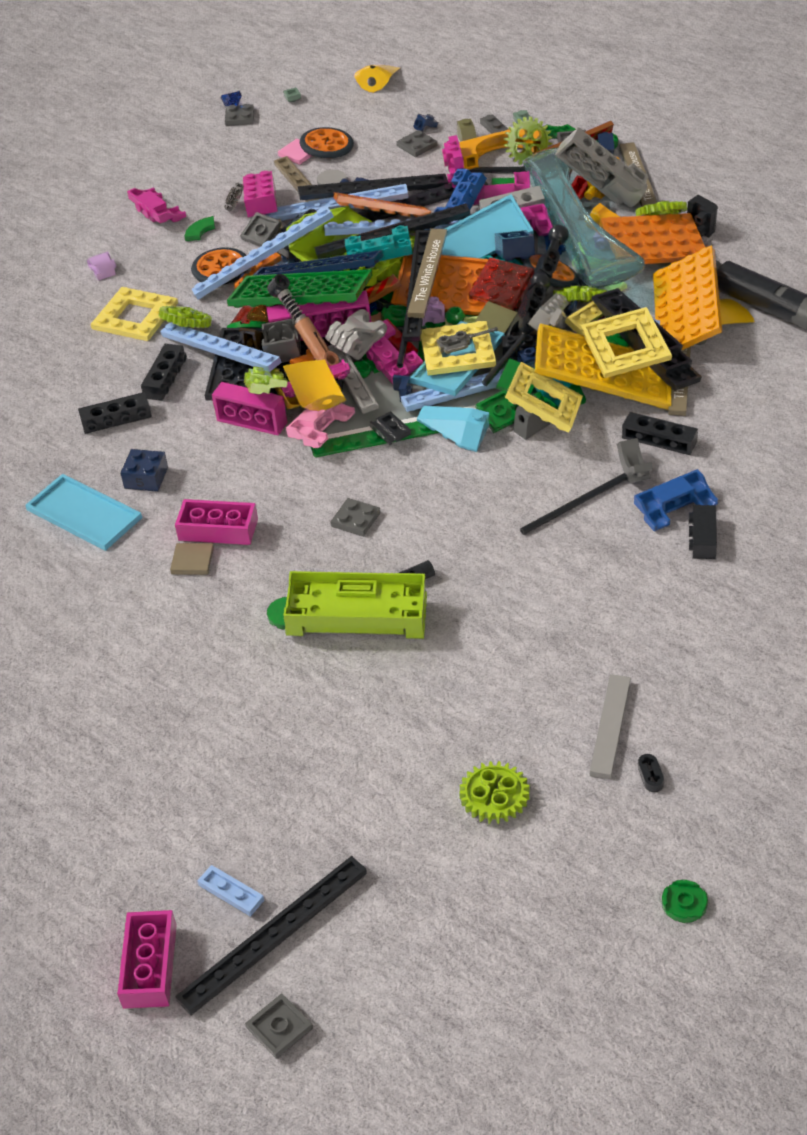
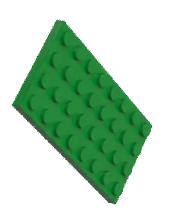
M372 269L283 274L290 281L289 290L291 295H293L292 299H295L294 302L298 305L313 302L314 304H321L323 302L334 304L340 301H346L347 303L355 302L373 276ZM277 274L246 276L227 299V305L234 306V308L249 305L250 307H257L259 305L269 307L275 304L285 306L282 304L283 301H280L278 297L270 295L267 290L269 283Z

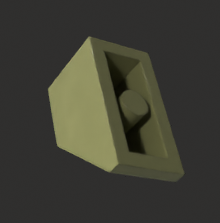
M471 118L457 121V134L460 142L477 138L475 126Z

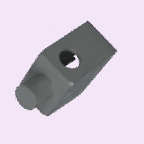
M521 406L517 407L514 432L525 440L550 425V422L543 421L534 413L527 412Z

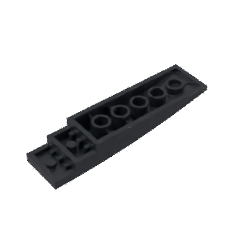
M619 288L592 296V300L606 318L641 309ZM654 320L672 354V360L649 367L674 391L699 383L702 376L691 367L692 360L682 352L683 345ZM636 328L619 333L634 351L646 348Z

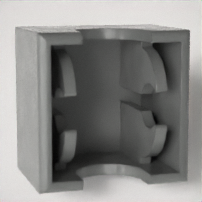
M292 319L262 324L264 336L262 340L263 351L279 356L281 363L289 362L291 359L301 356V336L295 328V321Z

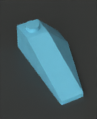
M423 406L417 421L433 431H438L444 438L451 439L458 447L477 452L489 428V412L474 408Z

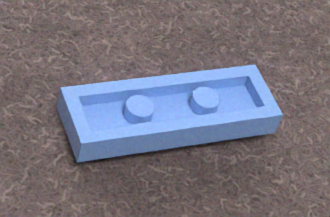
M213 865L197 880L200 887L250 917L265 901L262 894Z

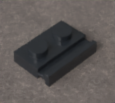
M391 411L376 418L374 422L370 421V428L389 445H392L394 441L398 442L411 435V429Z

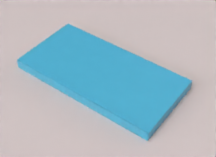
M510 194L445 228L447 229V237L442 255L469 258L491 256L496 253L495 233L527 230L533 234L534 231L514 197Z
M460 321L457 325H459V324H461V323H464V324H467V323H466V322H463V321ZM494 331L489 333L493 351L501 344L502 336H505L503 332ZM470 339L468 348L449 354L443 352L442 358L475 353L473 339ZM424 361L410 377V383L456 396L478 369L428 376Z
M61 474L25 505L27 511L104 551L142 519L141 512L64 474Z

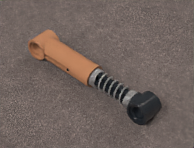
M283 274L275 275L269 283L267 290L270 295L278 297L280 301H283L282 304L285 305V309H288L287 312L290 313L292 320L295 321L296 330L316 360H325L329 367L338 364L339 357L337 354L330 351L310 318L302 314V310H299L300 306L297 307V303L294 302L295 299H292L293 295H291L289 290V279Z

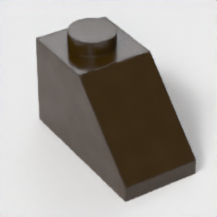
M240 327L242 345L263 351V332Z

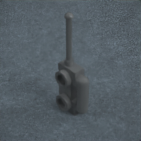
M494 327L474 334L458 331L455 335H444L436 340L437 346L441 353L444 352L446 354L468 348L470 339L494 331L497 332L498 328Z

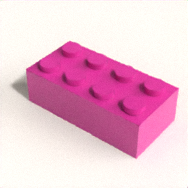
M262 171L259 174L250 173L243 176L244 203L247 216L253 217L256 212L260 214L278 212L276 187L272 171Z
M221 382L212 394L216 419L219 422L279 436L288 423L283 396L272 393H249L246 387Z
M183 499L175 523L178 541L251 545L258 521L256 504Z
M172 910L127 912L117 992L123 1009L168 1007L170 1005L177 928Z

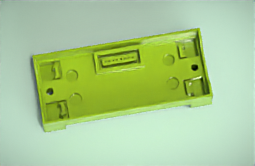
M290 571L286 607L284 608L286 636H304L305 632L404 635L406 631V639H424L427 607L425 574Z

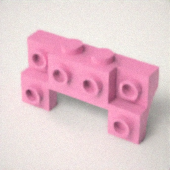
M341 403L328 410L313 411L306 409L286 427L287 435L298 440L303 439L304 446L319 448L328 440L327 433L322 431L334 420L348 421L355 414V408Z

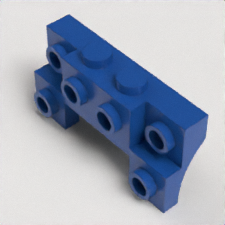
M457 169L451 180L454 185H457L447 205L445 207H437L434 212L465 203L471 210L487 178L483 173H471L468 169Z
M698 469L634 495V504L644 514V521L653 531L670 525L667 513L694 502L696 505H718L717 497L712 493L704 475Z

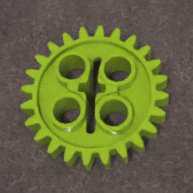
M530 116L528 120L526 117H523V121L518 118V124L512 122L514 127H508L510 132H505L508 138H504V140L508 141V143L504 146L508 147L507 153L511 152L509 158L514 157L513 162L518 160V164L521 165L523 163L524 166H527L529 162V165L533 166L535 154L531 151L532 147L537 146L538 152L548 148V145H552L549 142V139L552 137L548 136L551 131L546 130L547 125L542 126L543 121L538 123V118H535L534 121ZM521 129L525 131L523 137L519 136V131ZM537 130L539 136L535 139L533 133ZM516 139H522V140H528V139H529V140H532V141H540L541 143H540V144H535V143H528V144H527V143H524V142H516L515 140H516ZM521 144L523 146V150L521 152H518L517 147Z
M661 201L655 204L644 205V207L635 210L636 216L679 214L687 211V202Z
M571 286L553 290V295L556 293L558 295L561 294L566 297L567 302H573L574 300L579 302L580 300L582 303L592 302V296L607 290L589 286H581V288L579 286Z
M171 305L162 306L159 309L158 316L162 320L172 322L181 327L209 328L211 326L212 317L190 307H175Z
M489 761V766L481 763L480 769L474 766L473 773L467 771V778L462 777V784L459 785V797L462 807L465 806L466 813L471 812L472 818L479 815L480 822L487 818L488 824L492 822V819H495L497 824H499L501 818L508 822V816L516 818V812L523 813V807H527V800H529V785L527 784V778H523V772L517 773L516 766L509 769V763L503 767L500 761H498L497 765H493L492 761Z

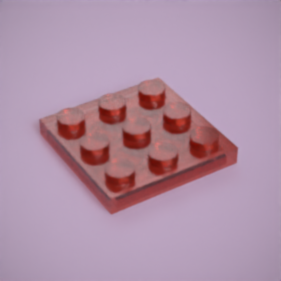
M489 258L468 293L469 299L485 303L489 301L513 310L527 287L530 278L535 273L534 268Z

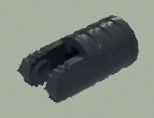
M429 560L399 572L425 574V580L435 576L434 567Z

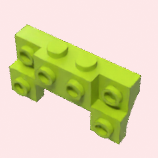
M254 366L253 369L249 368L248 373L245 372L244 383L249 393L261 394L269 393L270 388L287 387V379L284 378L279 368H274L268 372L262 367Z

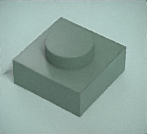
M296 87L283 91L284 97L288 102L301 99V93Z
M527 110L513 113V119L517 124L518 118L523 121V117H526L528 120L530 116Z

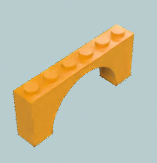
M521 129L519 131V136L523 137L525 131ZM510 130L459 142L464 163L463 169L469 170L479 167L478 159L489 151L508 148L504 146L508 143L504 138H508L505 132H510ZM537 130L533 133L535 139L539 136ZM516 139V140H515L516 142H524V143H527V144H528V143H535V144H540V143H541L540 141H532V140H529V139H528V140H522V139ZM537 146L532 147L531 151L533 153L537 152Z

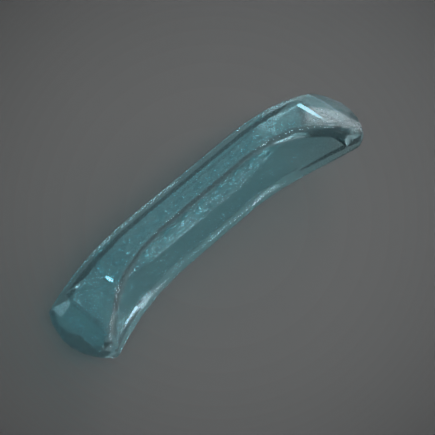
M559 147L540 151L523 160L526 172H530L532 187L540 186L545 198V207L547 208L552 226L562 225L568 230L569 238L562 246L576 272L586 285L596 288L619 284L645 269L644 259L639 254L606 232L587 213L569 182L572 168L555 156Z

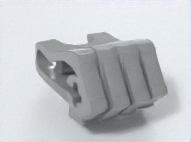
M361 309L349 316L345 324L341 325L338 321L333 323L329 327L325 339L340 351L359 360L375 342L386 334L387 325L380 320L369 322V312Z

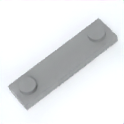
M559 308L555 311L552 310L548 317L550 320L549 324L552 327L564 330L566 314Z

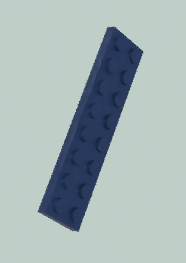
M382 250L261 267L253 275L344 271V269L358 270L359 267L369 269L375 267L383 257Z

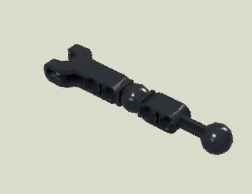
M555 225L549 230L548 237L551 242L548 250L538 260L534 274L530 278L528 291L524 295L518 313L509 326L506 336L512 335L513 332H516L518 336L522 334L530 335L535 330L528 323L542 306L546 291L550 287V279L560 259L559 246L565 244L569 238V233L565 226Z

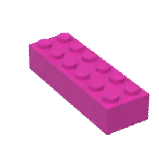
M362 291L359 298L352 303L340 301L334 304L330 302L297 304V307L300 306L299 310H302V314L310 318L321 337L327 335L329 327L333 323L338 321L341 325L345 324L349 316L361 309L369 312V322H371L366 291ZM285 306L267 307L269 323L292 319V317L287 312L288 309H285Z

